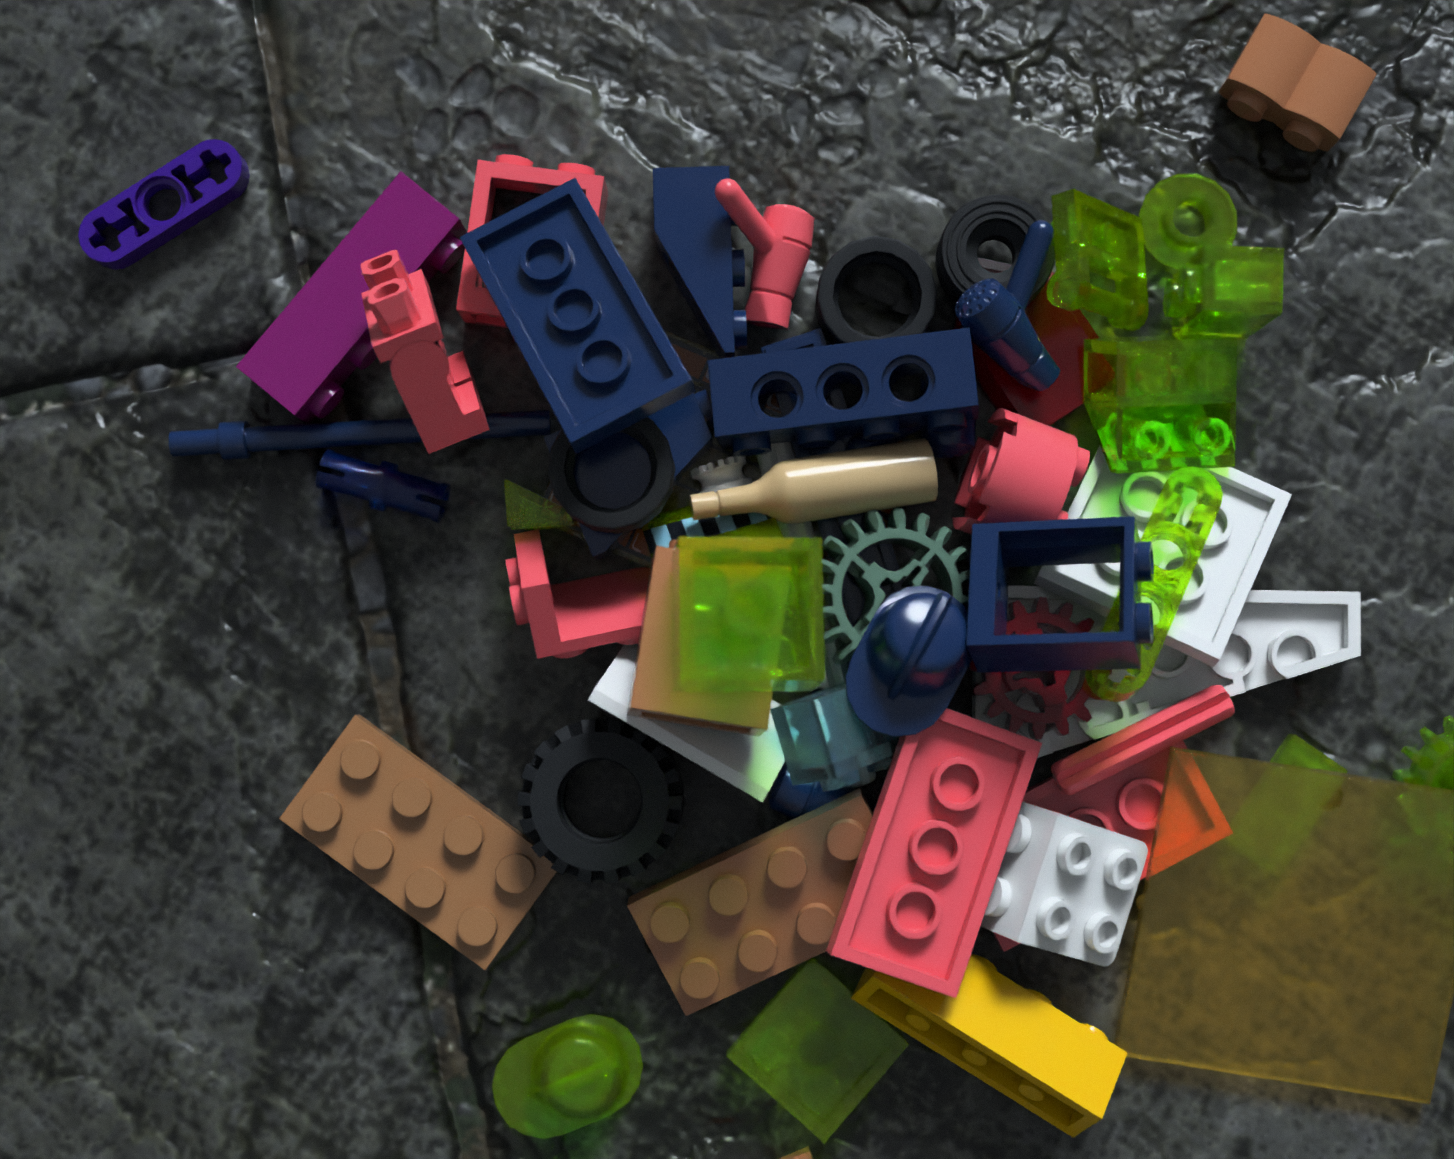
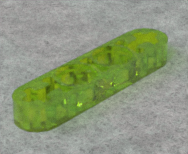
M1191 466L1180 468L1173 472L1165 482L1154 503L1140 536V541H1151L1152 543L1158 540L1171 541L1182 551L1183 565L1174 570H1166L1154 564L1153 582H1141V596L1148 597L1156 604L1160 617L1159 623L1154 625L1153 644H1141V669H1125L1134 677L1125 675L1120 683H1116L1108 678L1110 669L1085 670L1087 684L1093 693L1103 700L1111 702L1127 701L1139 692L1150 677L1221 507L1223 494L1220 483L1214 475L1205 469ZM1187 488L1198 492L1196 497L1198 504L1187 518L1184 526L1173 523L1183 502L1181 495ZM1120 585L1099 632H1112V630L1119 632Z

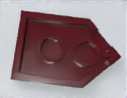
M977 257L980 265L993 273L1006 271L1012 265ZM1054 272L1051 273L1047 283L1037 297L1028 304L1025 311L1041 343L1061 370L1058 378L1049 388L1044 391H1037L1020 385L972 342L971 339L976 381L995 410L1003 408L1048 426L1053 425L1125 377L1114 358ZM956 316L953 330L964 328Z

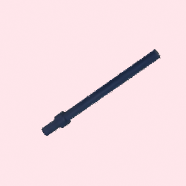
M550 410L485 413L490 430L465 440L550 435ZM412 418L250 427L248 421L220 422L218 429L171 431L168 439L172 457L220 454L223 460L250 459L252 452L423 442Z

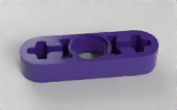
M218 139L205 140L88 213L79 227L78 238L80 246L90 258L103 267L109 269L129 267L241 196L249 183L248 165L238 151L229 143ZM214 159H218L223 165H227L224 170L228 179L221 184H217L212 178H208L211 174L208 164ZM186 175L197 184L194 187L203 195L197 201L193 193L180 181ZM163 189L177 191L181 199L180 209L177 214L165 221L153 219L149 212V203L153 195ZM133 209L137 218L149 228L148 232L143 234L133 226L136 222L127 215L130 210ZM110 225L118 231H123L118 235V241L121 246L115 251H111L105 245L100 246L106 240L103 230Z

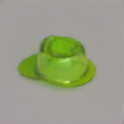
M589 1014L569 1019L522 1039L506 1051L495 1069L492 1084L495 1105L506 1123L523 1135L542 1139L564 1135L612 1115L630 1101L639 1087L643 1069L640 1047L629 1029L611 1017Z

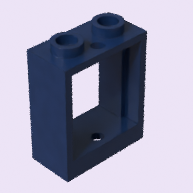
M1135 516L972 524L966 646L978 673L1141 669V644H1153L1154 638L1152 603H1141V582H1153L1154 558L1152 542L1140 541ZM1120 563L1119 632L1006 635L1009 567Z

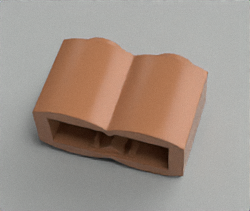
M1265 13L1254 28L1218 93L1228 100L1227 105L1229 109L1241 118L1253 122L1265 119L1276 124L1283 130L1282 135L1284 139L1296 148L1308 152H1314L1317 149L1328 152L1340 140L1377 73L1348 53L1321 44L1312 35L1298 26Z

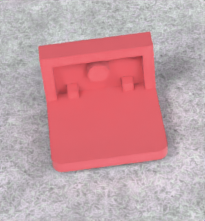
M539 529L514 534L517 557L505 559L510 582L509 592L517 626L530 624L537 659L549 656L571 658L584 653L588 648L616 642L623 645L638 644L650 568L640 567L551 585Z

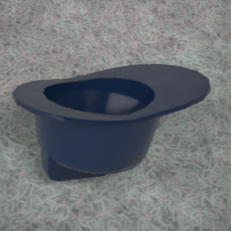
M930 586L906 587L889 595L877 609L851 657L845 677L849 703L856 716L873 731L893 737L915 735L934 725L946 710L972 661L966 646L968 612L962 603L948 592Z

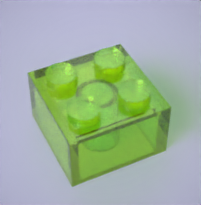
M678 537L672 553L673 691H813L825 681L822 538Z

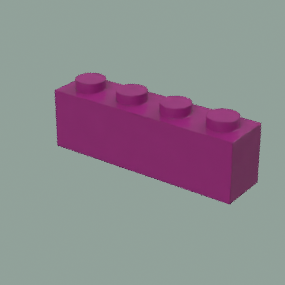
M400 171L237 364L236 368L305 423H311L316 416L320 419L324 418L342 399L345 390L341 386L357 367L360 370H364L377 358L372 347L361 295L362 292L370 289L362 275L360 264L391 250H397L408 274L422 269L427 282H429L437 271L442 274L449 271L462 256L465 247L460 236L466 234L467 231L461 220Z

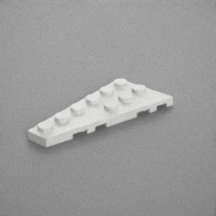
M1008 585L1007 621L1010 620L1008 613L1009 603L1019 600L1027 613H1031L1034 599L1037 597H1047L1049 613H1054L1062 603L1068 602L1073 604L1072 616L1070 618V621L1073 623L1091 617L1095 623L1088 633L1119 632V623L1040 586ZM1250 590L1224 652L1214 667L1154 639L1153 644H1141V669H1112L1111 675L1096 677L1095 686L1102 689L1107 696L1105 701L1087 699L1084 705L1089 710L1092 719L1086 723L1069 716L1067 718L1069 734L1064 736H1058L1050 723L1046 724L1043 738L1033 739L1042 743L1037 758L1089 740L1112 735L1212 685H1222L1229 696L1232 697L1282 679H1289L1361 656V592ZM1037 624L1038 629L1041 628L1043 634L1061 633L1052 627ZM1072 670L1064 686L1067 698L1072 695L1077 686L1080 670ZM972 671L973 687L975 684L982 682L981 673ZM1046 671L1020 672L1013 675V679L1024 677L1028 679L1039 678L1044 685V673ZM1019 690L1005 693L1020 708L1031 712H1040L1039 707H1035L1032 696ZM988 694L972 696V718L1004 729L1007 718L1005 713L1002 712L991 719L983 715L986 706L991 702ZM1023 722L1016 734L1030 738L1028 723Z

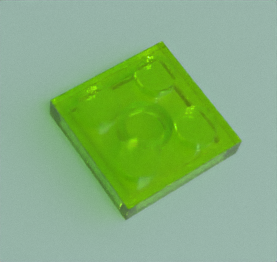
M813 957L802 963L726 1051V1057L825 1143L908 1047L909 1042L886 1020L852 1000L853 991Z

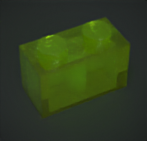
M1203 245L1174 274L1173 279H1168L1165 284L1163 312L1165 317H1172V336L1247 339L1280 316L1283 310L1284 248Z

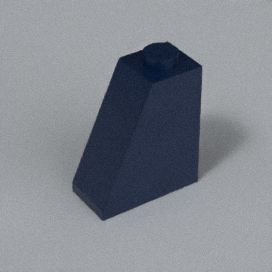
M705 389L692 393L648 416L668 439L676 468L673 487L713 445L712 436L709 431L710 428L714 427L712 403ZM561 430L544 437L549 452ZM617 432L579 452L575 457L573 474L577 488L586 500L599 507L616 509L630 505L642 496L650 482L652 467L648 452L642 444L626 433ZM579 523L591 554L596 560L609 556L632 531L619 534L593 531Z

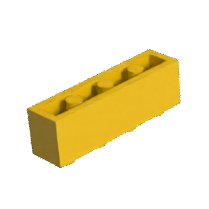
M974 954L970 956L956 998L867 967L851 996V999L1071 1137L1077 1136L1102 1120L1128 1054L1108 1041L1107 1036L1098 1028L1089 1024L1079 1023L1055 1008L1052 1002L1042 993L1023 988L999 973L989 960Z

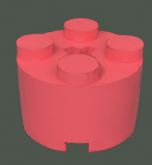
M999 408L988 420V423L996 425L998 428L990 441L978 437L975 449L971 451L964 468L955 504L966 508L965 516L953 517V527L972 535V524L1068 519V513L1063 511L1062 508L1070 486H1078L1085 475L1089 464L1090 451L1078 447L1077 438L1072 434Z

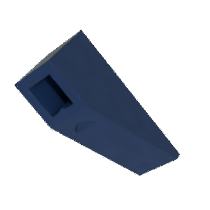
M729 166L653 168L654 233L657 251L719 359L735 357V349L747 348L746 310H734L733 287H745L744 248L732 249L731 226L737 225L715 196L717 183L723 179H730Z

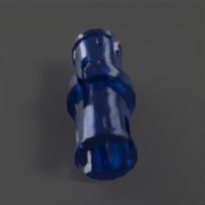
M330 449L326 450L321 459V466L342 471L345 473V476L340 477L318 471L316 476V487L318 489H327L369 501L370 508L383 512L387 507L431 519L432 522L440 523L444 516L445 506L422 500V495L448 501L451 490L449 483H440L399 472L398 465L391 462L382 461L378 466L338 454Z

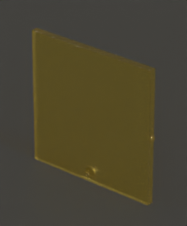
M1170 747L1143 894L1139 895L1136 900L1139 915L1114 1044L1128 1053L1126 1057L1430 1104L1454 996V790Z

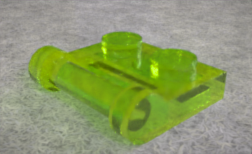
M1076 189L1052 195L1053 220L1051 225L1054 230L1052 245L1055 247L1056 272L1051 276L1047 284L1046 294L1048 300L1052 305L1067 311H1076L1081 308L1104 316L1112 326L1127 332L1140 329L1146 322L1149 312L1143 219ZM1089 271L1114 280L1116 293L1090 284Z

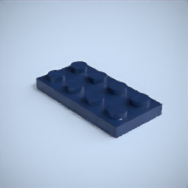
M576 178L460 236L471 261L576 454L696 392L690 375Z

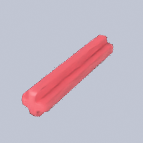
M1212 685L1053 763L1051 766L1052 776L1064 795H1073L1232 717L1235 713L1233 702L1222 685Z

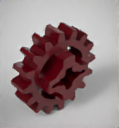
M1037 597L1034 599L1031 613H1027L1019 600L1008 604L1010 620L1007 621L1006 635L1043 634L1042 629H1038L1037 624L1052 627L1061 633H1088L1095 622L1091 617L1076 623L1070 621L1073 604L1068 602L1062 603L1054 613H1049L1047 597ZM972 660L968 670L978 672ZM1112 669L1080 670L1077 686L1069 698H1067L1064 686L1072 670L1046 671L1044 673V685L1039 678L1028 679L1024 677L1013 679V675L1020 672L981 673L982 682L975 684L969 690L971 696L988 694L991 702L983 712L986 718H994L1002 712L1007 715L1005 730L1016 733L1021 728L1023 722L1028 723L1030 738L1042 739L1046 724L1050 723L1058 736H1064L1069 734V723L1067 720L1069 716L1086 723L1092 719L1089 710L1084 705L1087 699L1105 701L1107 694L1095 686L1096 677L1111 675ZM1019 690L1032 696L1035 707H1039L1040 712H1031L1020 708L1005 693Z

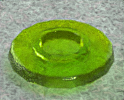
M1197 173L1175 174L1159 181L1146 194L1139 212V233L1147 251L1161 264L1179 271L1201 270L1217 263L1231 249L1238 231L1237 210L1229 193L1215 180ZM1189 205L1201 212L1205 220L1204 233L1197 237L1181 234L1173 223V212L1176 207Z

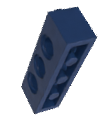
M970 328L707 360L715 438L723 450L733 449V455L747 457L767 454L772 451L771 444L797 441V447L801 449L824 448L836 444V436L862 433V440L884 441L901 436V428L927 425L929 433H951L965 429L967 427L966 421L976 420L979 415ZM908 375L920 377L928 385L927 391L921 398L912 402L897 399L891 393L894 383L901 377ZM850 383L859 387L862 390V396L859 402L852 408L839 410L827 403L828 395L835 386ZM778 391L793 393L797 397V402L794 409L788 415L774 418L764 413V404L770 395Z

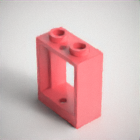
M509 154L497 155L495 162L477 160L467 233L492 220L496 188L544 194L573 178H576L604 226L608 198L605 177L595 175L596 171L592 167L578 163H560L558 170L533 167L531 160ZM465 249L456 311L465 323L508 328L487 288H482L483 281Z

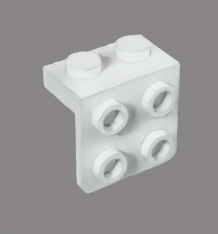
M1022 802L980 927L1022 944L1100 966H1109L1115 960L1148 855L1147 845L1143 841Z

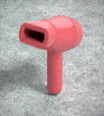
M723 179L715 187L716 199L754 247L751 292L745 307L747 323L763 328L788 330L792 300L795 297L811 253L815 218L805 210L788 204L768 206L765 208L762 216L735 180Z

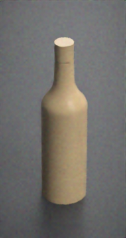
M926 438L783 460L774 464L760 479L751 484L717 490L716 492L711 491L689 495L690 510L693 521L718 517V515L727 516L754 512L765 514L783 524H798L866 513L870 510L878 511L936 501L938 495L937 470L932 448Z

